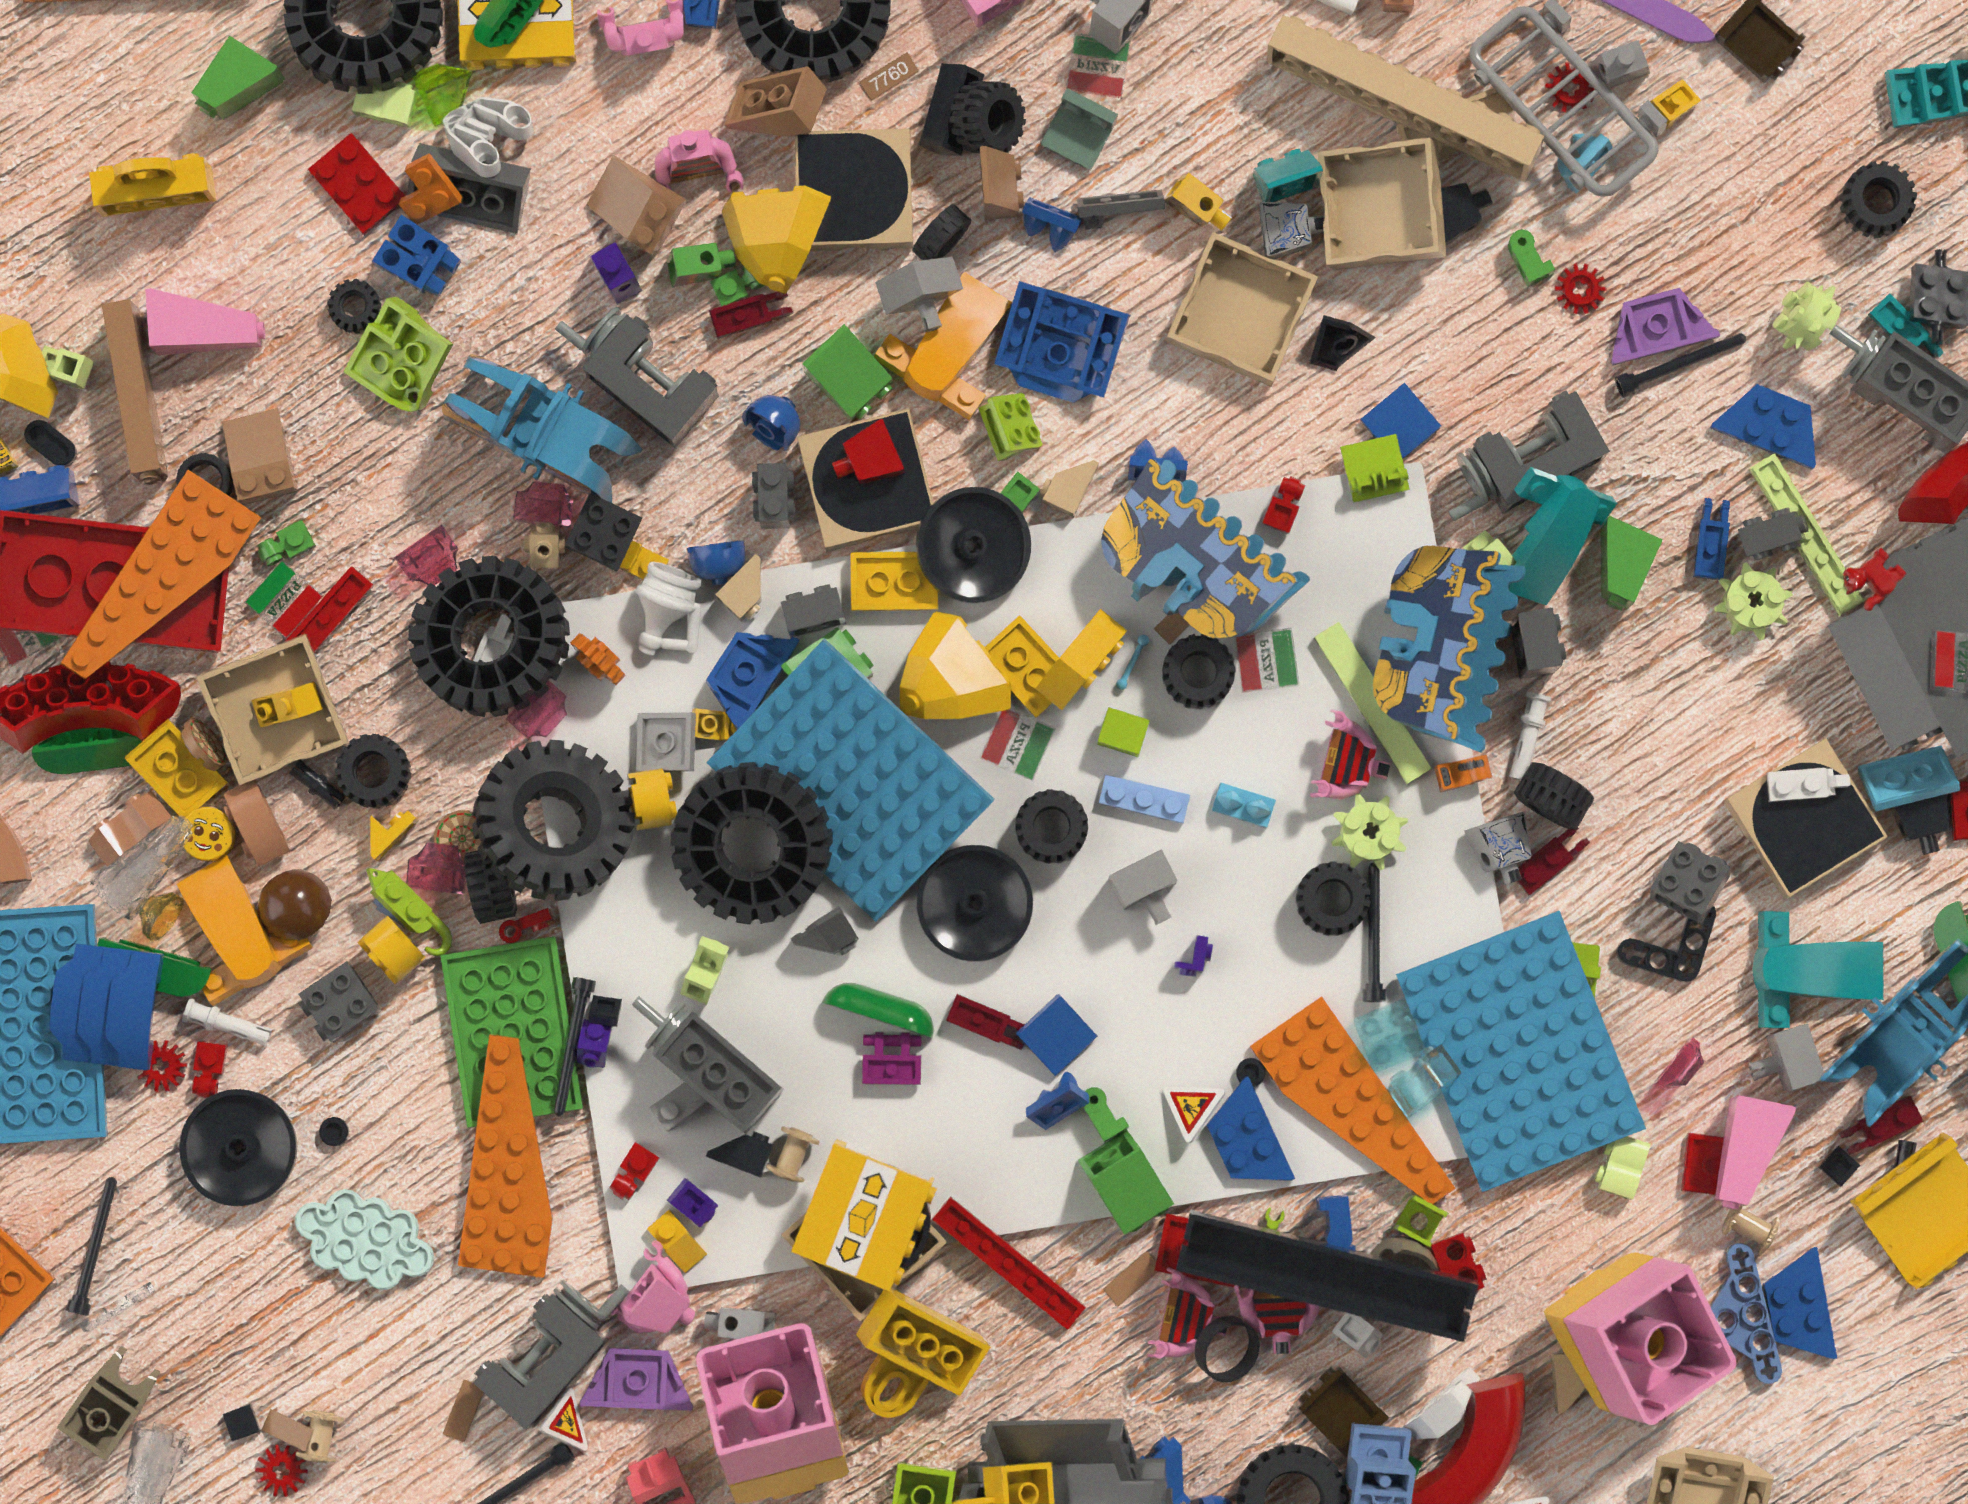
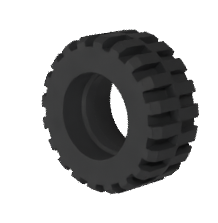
M1299 1444L1278 1445L1260 1453L1255 1460L1247 1465V1469L1240 1477L1238 1491L1236 1492L1237 1504H1265L1266 1491L1276 1478L1288 1473H1298L1308 1477L1316 1485L1320 1495V1504H1348L1349 1501L1346 1482L1338 1467L1319 1451Z

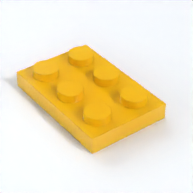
M851 552V611L938 610V590L924 576L919 566L916 552Z
M1019 615L985 648L992 656L990 661L1000 673L1004 672L1011 681V692L1037 718L1053 703L1035 688L1059 657Z
M169 719L125 756L126 761L183 820L189 813L200 808L228 783L218 770L211 771L205 768L203 765L205 761L202 758L197 760L192 756L182 739L181 731Z

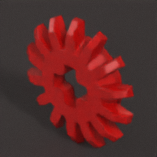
M1569 62L1565 63L1564 71L1559 66H1556L1555 70L1558 75L1554 76L1549 73L1547 77L1553 81V84L1545 83V88H1554L1572 73L1575 68L1570 69ZM1580 73L1571 80L1573 85H1578L1579 89L1574 91L1573 96H1569L1568 91H1563L1561 88L1552 96L1556 98V101L1552 104L1553 107L1562 103L1561 112L1565 113L1567 106H1571L1572 109L1587 97L1589 92L1595 90L1593 87H1589V83Z
M1577 263L1573 264L1574 272L1571 273L1566 267L1563 271L1567 277L1563 278L1559 275L1557 277V280L1563 283L1562 286H1555V291L1563 292V295L1557 297V300H1567L1563 307L1565 310L1570 305H1573V314L1578 313L1579 307H1582L1584 314H1588L1587 306L1590 305L1596 310L1599 307L1594 301L1599 300L1603 302L1605 299L1599 295V292L1607 291V287H1599V283L1605 279L1603 276L1596 279L1594 275L1598 272L1597 268H1594L1591 273L1588 272L1589 264L1584 263L1583 270L1578 269ZM1578 281L1581 285H1588V289L1585 291L1586 296L1581 297L1579 293H1573V290L1576 288L1575 283Z
M157 1040L153 1042L154 1049L152 1051L150 1070H143V1073L137 1076L138 1080L144 1077L147 1078L144 1085L146 1088L151 1083H154V1092L159 1091L160 1085L164 1086L165 1092L170 1091L169 1083L172 1082L178 1087L180 1084L176 1081V1077L185 1078L186 1074L180 1072V1068L188 1067V1063H180L179 1060L186 1056L183 1052L178 1055L175 1053L179 1047L177 1044L171 1049L167 1048L169 1043L167 1040H164L162 1047H159ZM158 1058H162L163 1062L168 1061L169 1067L165 1068L164 1074H160L159 1070L153 1069V1065L157 1064Z
M277 1444L275 1445V1453L272 1454L268 1448L265 1450L268 1456L266 1460L260 1456L258 1458V1461L264 1465L263 1468H255V1472L263 1473V1477L257 1479V1482L266 1481L267 1485L263 1490L267 1492L270 1487H273V1496L277 1497L279 1490L283 1491L284 1497L289 1496L288 1488H291L296 1493L299 1491L295 1486L296 1482L303 1485L306 1482L300 1478V1474H308V1469H301L300 1465L307 1461L304 1458L298 1461L296 1451L293 1454L289 1453L291 1445L286 1444L285 1450L280 1451V1446ZM281 1462L286 1463L285 1468L290 1470L289 1475H283L282 1479H278L277 1473L273 1471L274 1466H280Z

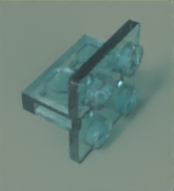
M1405 998L1353 1019L1354 1026L1375 1073L1426 1053L1418 1030L1422 1029L1418 1018L1413 1019Z

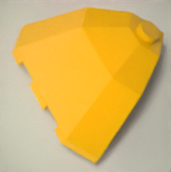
M805 185L794 186L793 191L781 192L779 188L758 190L757 195L733 192L721 212L737 259L760 284L769 287L771 290L786 294L796 280L810 252L831 196Z
M2 313L0 314V400L9 402L23 411L49 419L58 395V389L49 375L48 365L32 333L34 332L28 321Z
M938 611L934 612L909 652L899 687L900 710L905 715L921 719H962L1005 711L1011 708V681L1004 672L1000 673L990 661L992 656L979 640L975 641L966 630L968 625L961 616Z

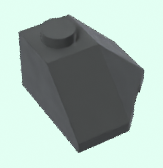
M839 906L807 926L805 932H799L790 938L796 946L830 954L840 952L841 955L857 947L854 942L859 939Z

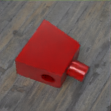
M883 419L878 420L844 442L843 448L847 457L832 463L838 479L855 473L859 484L905 473Z

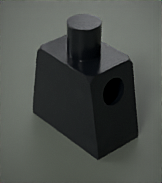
M1467 183L1441 188L1446 246L1481 223L1482 216L1479 210L1493 204L1487 189L1471 194Z
M1946 794L1890 808L1905 842L1919 839L1923 855L1940 851L1936 834L1949 831Z

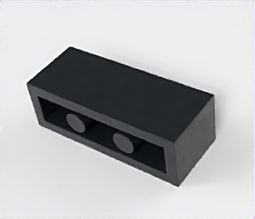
M941 64L919 146L938 155L962 156V144L956 142V135L952 134L951 131L953 123H950V116H952L953 112L950 110L951 105L955 104L954 97L957 93H961L960 89L964 85H968L972 81H983L985 74L965 64Z

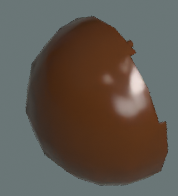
M293 869L282 872L267 882L259 895L257 908L262 925L271 936L274 935L283 940L300 941L312 936L324 925L330 914L332 899L328 887L318 876L302 869Z

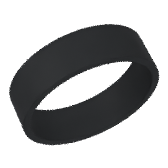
M1223 1316L1217 1318L1202 1330L1195 1345L1196 1362L1202 1371L1218 1382L1236 1381L1246 1375L1254 1366L1260 1350L1259 1337L1251 1326L1238 1317ZM1244 1326L1248 1333V1347L1242 1360L1228 1371L1221 1373L1210 1372L1206 1364V1353L1212 1339L1227 1327Z

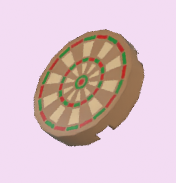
M191 718L182 724L184 729L181 731L182 739L194 758L197 760L202 758L205 761L204 767L211 771H217L226 765L228 760L226 751L216 734L205 723L196 718Z
M457 810L447 814L439 821L434 831V846L437 854L446 863L457 868H464L465 853L477 851L481 843L480 839H474L472 825L476 817L472 816L473 812L469 810Z

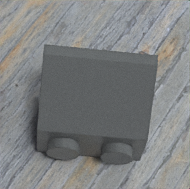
M830 584L814 588V593L803 596L802 592H796L785 596L786 600L781 601V606L790 638L846 624L837 587L831 588Z

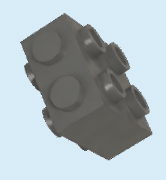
M786 463L757 464V472H752V487L754 493H758V500L753 501V517L755 522L760 523L761 529L790 528V521L795 520L794 499H789V492H795L793 470L788 471Z
M1784 508L1771 512L1772 518L1765 521L1762 520V517L1743 521L1744 527L1738 529L1746 557L1754 556V560H1759L1772 556V549L1781 547L1782 551L1800 547V541L1806 539L1804 533L1809 532L1804 515L1799 516L1797 511L1790 512L1789 508Z
M1678 841L1650 888V899L1702 925L1730 877V867L1720 857H1710L1702 853L1701 849L1692 843L1684 844Z
M348 961L298 994L302 999L298 1004L307 1017L312 1015L318 1023L314 1028L323 1041L328 1039L331 1043H335L382 1011Z

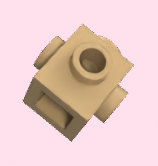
M540 522L531 526L530 534L524 537V551L530 552V568H559L561 553H566V548L564 547L566 536H561V526H553V523Z

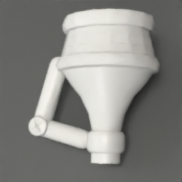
M650 562L647 570L648 574L642 583L636 587L646 619L645 631L640 634L638 649L649 655H655L656 650L659 648L695 653L698 649L701 606L695 602L696 590L701 587V579L682 569L659 562ZM689 613L687 640L662 639L661 636L673 622Z

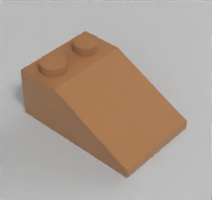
M808 66L741 81L724 126L727 129L785 137L811 132L827 88Z
M980 146V171L985 220L1019 217V209L1024 208L1023 191L1017 192L1016 181L1022 180L1021 164L1015 163L1014 155L987 146Z
M613 155L586 205L628 241L653 254L662 247L687 200Z
M278 408L222 422L232 479L237 499L242 505L299 492Z

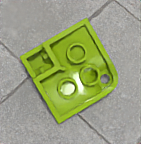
M391 297L386 298L375 322L368 323L343 372L391 405L407 412L420 411L425 408L433 394L431 391L432 384L446 360L453 343L426 323L419 315V311L400 298ZM415 392L418 395L417 401H415L413 397Z

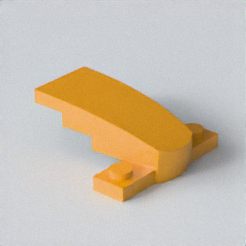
M964 272L960 277L963 290L946 298L937 312L943 325L941 328L926 332L917 350L889 333L876 351L874 358L880 364L902 377L903 381L916 394L928 400L939 401L970 421L986 395L960 379L959 376L975 359L978 351L993 334L996 326L1010 309L1012 302Z
M227 855L176 884L203 932L225 962L211 971L207 983L202 988L212 1006L243 988H252L267 982L282 968L281 966L313 948L308 937L298 941L283 940L274 935L268 936L266 929L262 925L259 912L255 909L245 885L241 882Z

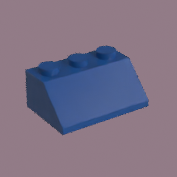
M64 465L49 467L48 472L37 474L36 471L23 472L19 474L20 478L8 480V477H0V510L41 514L80 506L74 472L69 468L65 469Z

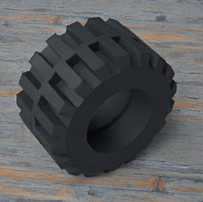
M972 81L968 85H964L960 89L961 93H957L954 97L955 104H952L950 109L953 111L952 116H950V123H953L951 131L952 134L956 135V142L962 144L964 150L972 153H980V146H987L1003 152L1011 151L1012 146L1018 144V137H1022L1024 132L1022 127L1026 123V119H1024L1026 111L1025 106L1021 104L1023 102L1021 95H1017L1018 91L1014 87H1010V84L1004 82Z
M1874 161L1870 162L1867 166L1859 167L1851 175L1842 188L1843 192L1840 195L1842 205L1840 210L1841 213L1845 212V222L1853 224L1852 230L1855 232L1858 230L1862 231V236L1868 237L1870 234L1874 235V238H1881L1882 235L1887 237L1896 230L1898 231L1909 220L1911 213L1916 207L1914 201L1917 199V192H1913L1915 187L1913 180L1909 182L1907 179L1909 174L1906 171L1901 173L1898 170L1900 166L1894 164L1891 167L1888 166V161H1882L1880 164ZM1867 186H1882L1890 192L1893 198V209L1889 213L1877 214L1866 207L1863 201V191Z
M1201 634V636L1189 635L1187 638L1178 640L1169 649L1162 667L1163 684L1166 686L1167 693L1171 694L1174 698L1173 700L1177 703H1182L1184 707H1194L1196 709L1210 708L1216 703L1221 702L1233 685L1236 672L1233 662L1234 658L1229 653L1228 647L1225 644L1222 645L1219 639L1210 638L1204 634ZM1191 656H1205L1215 665L1216 676L1209 686L1194 688L1183 680L1181 674L1182 665Z
M379 734L360 735L358 739L353 738L350 740V744L341 749L342 754L336 760L338 765L337 769H335V775L338 778V786L343 790V793L353 802L366 808L387 807L392 805L394 800L398 801L402 797V792L406 791L409 786L407 785L408 780H411L409 769L411 765L405 751L390 738L380 736ZM372 754L383 756L390 766L387 780L376 788L363 786L357 778L359 763L365 757Z
M1531 762L1514 791L1517 799L1526 807L1567 829L1576 830L1594 801L1591 792L1583 785L1564 773L1537 762Z
M1047 789L1043 792H1036L1025 800L1018 811L1015 823L1017 840L1023 851L1036 861L1039 860L1046 864L1062 863L1067 859H1071L1080 851L1087 837L1088 818L1084 807L1073 795H1069L1062 790ZM1050 809L1063 813L1069 822L1067 836L1062 841L1054 844L1045 843L1040 840L1034 829L1035 820L1038 815Z
M477 850L465 853L464 857L466 883L475 918L482 924L515 917L517 911L515 890L508 887L511 879L505 875L499 880L490 870L493 865L492 860L483 861Z
M1337 861L1319 864L1307 872L1298 885L1296 896L1298 914L1301 915L1305 925L1311 927V930L1316 933L1319 932L1326 936H1338L1347 933L1358 926L1367 914L1370 906V890L1367 888V881L1359 874L1357 869L1349 867V864L1337 863ZM1327 882H1338L1344 885L1349 892L1350 904L1347 910L1340 915H1326L1320 911L1316 904V893L1320 886Z

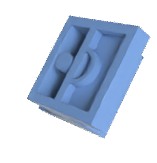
M1352 1424L1345 1473V1482L1352 1490L1350 1504L1412 1503L1416 1469L1408 1461L1412 1434L1409 1428Z

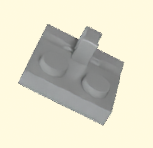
M638 713L636 771L641 772L663 768L664 772L694 771L696 713Z

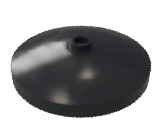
M965 487L946 493L927 509L917 530L916 555L924 576L940 593L960 602H986L1006 594L1022 578L1030 560L1031 535L1022 512L1009 498L988 488ZM967 541L974 542L975 546L972 551H969V547L966 546Z
M966 845L944 853L926 870L917 892V914L925 935L940 951L962 961H987L1005 954L1021 940L1032 917L1033 895L1026 874L1009 855L989 846ZM972 899H978L981 903L980 907L976 910L969 906Z
M226 1090L202 1101L187 1118L180 1136V1160L184 1173L190 1183L206 1198L228 1206L253 1205L274 1195L290 1177L297 1158V1136L289 1116L273 1099L251 1090ZM242 1142L246 1146L245 1152L238 1153L236 1151L238 1143Z

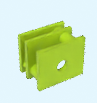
M1108 707L1097 745L1139 757L1150 720Z

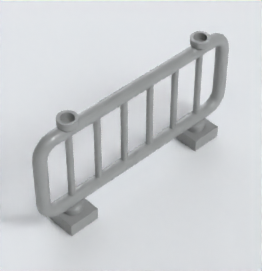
M1548 0L1544 4V16L1531 7H1516L1479 36L1471 45L1469 55L1472 64L1477 69L1474 73L1475 79L1483 87L1490 83L1528 125L1540 130V134L1544 135L1543 142L1573 173L1569 176V180L1575 188L1581 190L1585 186L1591 193L1601 197L1615 194L1656 159L1658 143L1650 131L1658 137L1665 131L1668 120L1649 100L1640 106L1638 112L1639 119H1637L1555 30L1556 28L1562 35L1570 28L1572 19L1556 0ZM1520 18L1531 20L1537 29L1490 67L1482 59L1481 50ZM1542 32L1557 49L1509 88L1494 71ZM1561 53L1575 70L1528 108L1514 91ZM1580 73L1595 90L1547 129L1532 112ZM1599 94L1614 111L1566 149L1554 137L1552 132ZM1619 115L1633 131L1585 170L1571 153L1615 116ZM1635 136H1638L1647 146L1646 153L1608 185L1598 184L1590 174Z

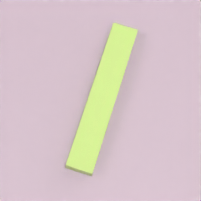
M1774 453L1750 467L1751 474L1774 511L1789 508L1790 512L1797 511L1799 516L1804 515L1809 532L1804 533L1806 539L1800 541L1801 546L1797 547L1838 616L1864 602L1865 599L1860 591L1846 595L1847 589L1844 586L1843 572L1846 569L1776 454Z
M1337 622L1314 637L1315 641L1406 785L1431 770V766L1405 725L1393 720L1380 709L1374 697V676L1341 624Z

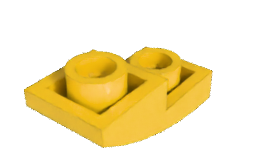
M692 709V713H696L695 738L727 741L737 730L725 711Z

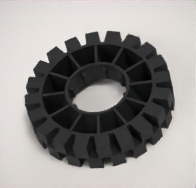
M284 0L286 14H283L285 28L298 60L307 71L309 69L312 70L314 78L325 85L330 80L333 83L334 89L349 92L350 86H356L358 94L372 93V86L379 84L382 91H386L396 87L394 79L401 77L404 82L408 81L416 75L415 66L417 64L425 67L432 58L430 48H437L441 38L439 26H443V11L440 0H390L393 4L392 12H389L390 19L381 30L378 29L376 33L361 37L359 35H348L342 32L340 25L334 24L333 14L337 13L336 6L340 0Z
M736 0L735 3L736 18L741 36L744 38L746 46L752 55L760 59L761 65L772 73L774 70L780 73L808 66L819 80L828 79L829 83L843 79L842 74L848 71L853 74L863 67V62L867 58L871 59L879 49L881 39L885 38L891 10L890 0H840V6L843 9L835 22L833 20L830 21L831 25L822 30L814 31L811 28L810 31L794 26V21L792 19L789 21L782 10V6L786 5L785 0Z
M482 556L481 563H476L473 558L458 562L460 570L454 572L449 567L440 573L438 577L442 582L437 586L429 583L422 592L426 601L423 605L416 603L411 616L416 620V625L409 626L408 640L414 646V648L409 649L412 662L418 667L417 673L423 682L441 700H444L449 706L461 712L464 709L470 715L485 717V713L490 712L494 717L509 715L508 708L511 707L520 711L531 705L528 698L534 694L540 699L549 690L546 685L549 678L556 681L563 669L559 665L560 658L567 659L570 646L565 641V636L570 635L569 621L563 615L566 613L565 608L547 582L530 567H523L519 561L505 557L503 562L496 556ZM492 608L495 611L500 608L510 612L511 614L508 617L512 622H515V636H512L513 643L507 652L490 662H483L482 660L475 662L467 659L465 656L468 653L461 648V634L464 633L463 628L466 622L472 616H475L477 612Z
M540 740L526 743L522 751L517 747L507 753L501 762L498 761L494 765L478 792L479 795L474 802L472 816L476 817L472 825L474 839H480L481 841L477 849L483 861L492 860L493 865L490 870L499 880L505 875L509 877L511 882L508 887L519 893H522L526 887L532 890V898L545 900L548 894H554L555 901L569 900L573 893H577L578 897L592 892L596 885L600 887L610 878L630 847L633 835L630 833L635 827V813L629 812V808L633 804L629 790L621 791L620 786L624 780L616 769L610 773L604 769L608 761L596 753L592 759L585 756L588 748L574 743L571 749H566L562 740H549L547 746L543 747ZM545 796L556 797L560 801L567 802L575 810V815L579 817L581 828L577 832V836L580 838L571 845L565 844L564 847H549L545 843L538 842L529 833V828H526L524 815L528 808L525 805L534 799L538 801L541 797Z
M743 762L735 768L729 765L718 769L714 775H708L695 787L684 800L685 802L679 808L674 823L676 825L671 831L670 846H675V852L671 855L674 869H680L682 872L679 880L686 891L692 889L697 894L693 899L703 908L707 905L715 908L713 915L724 920L730 915L736 917V923L751 924L753 920H759L760 924L775 921L780 915L783 918L795 912L801 904L804 905L812 896L829 867L832 855L829 849L833 843L832 829H827L826 823L829 817L824 805L818 807L815 802L818 796L810 786L804 789L798 784L801 778L790 771L786 775L779 773L778 766L765 763L763 767H756L755 762ZM743 816L749 819L751 816L767 823L766 826L773 828L779 839L777 846L780 847V855L777 862L773 860L770 864V869L762 872H756V870L747 872L736 867L734 862L731 863L723 851L725 843L722 842V833L724 827L727 829L732 824L731 820Z

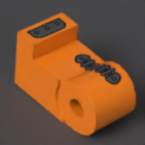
M1487 755L1443 763L1434 767L1440 793L1493 778Z

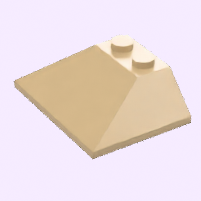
M1683 1447L1656 1458L1647 1504H1768L1774 1477L1743 1456Z

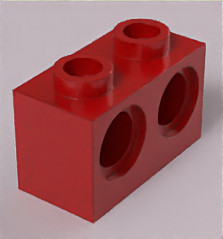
M1461 1232L1431 1245L1430 1251L1437 1262L1438 1271L1458 1275L1459 1272L1466 1270L1470 1272L1473 1280H1477V1290L1485 1288L1482 1281L1487 1280L1481 1263L1475 1264L1472 1254L1476 1253V1249L1470 1236L1465 1237L1464 1233ZM1451 1243H1457L1462 1250L1461 1256L1456 1260H1451L1446 1254V1249Z

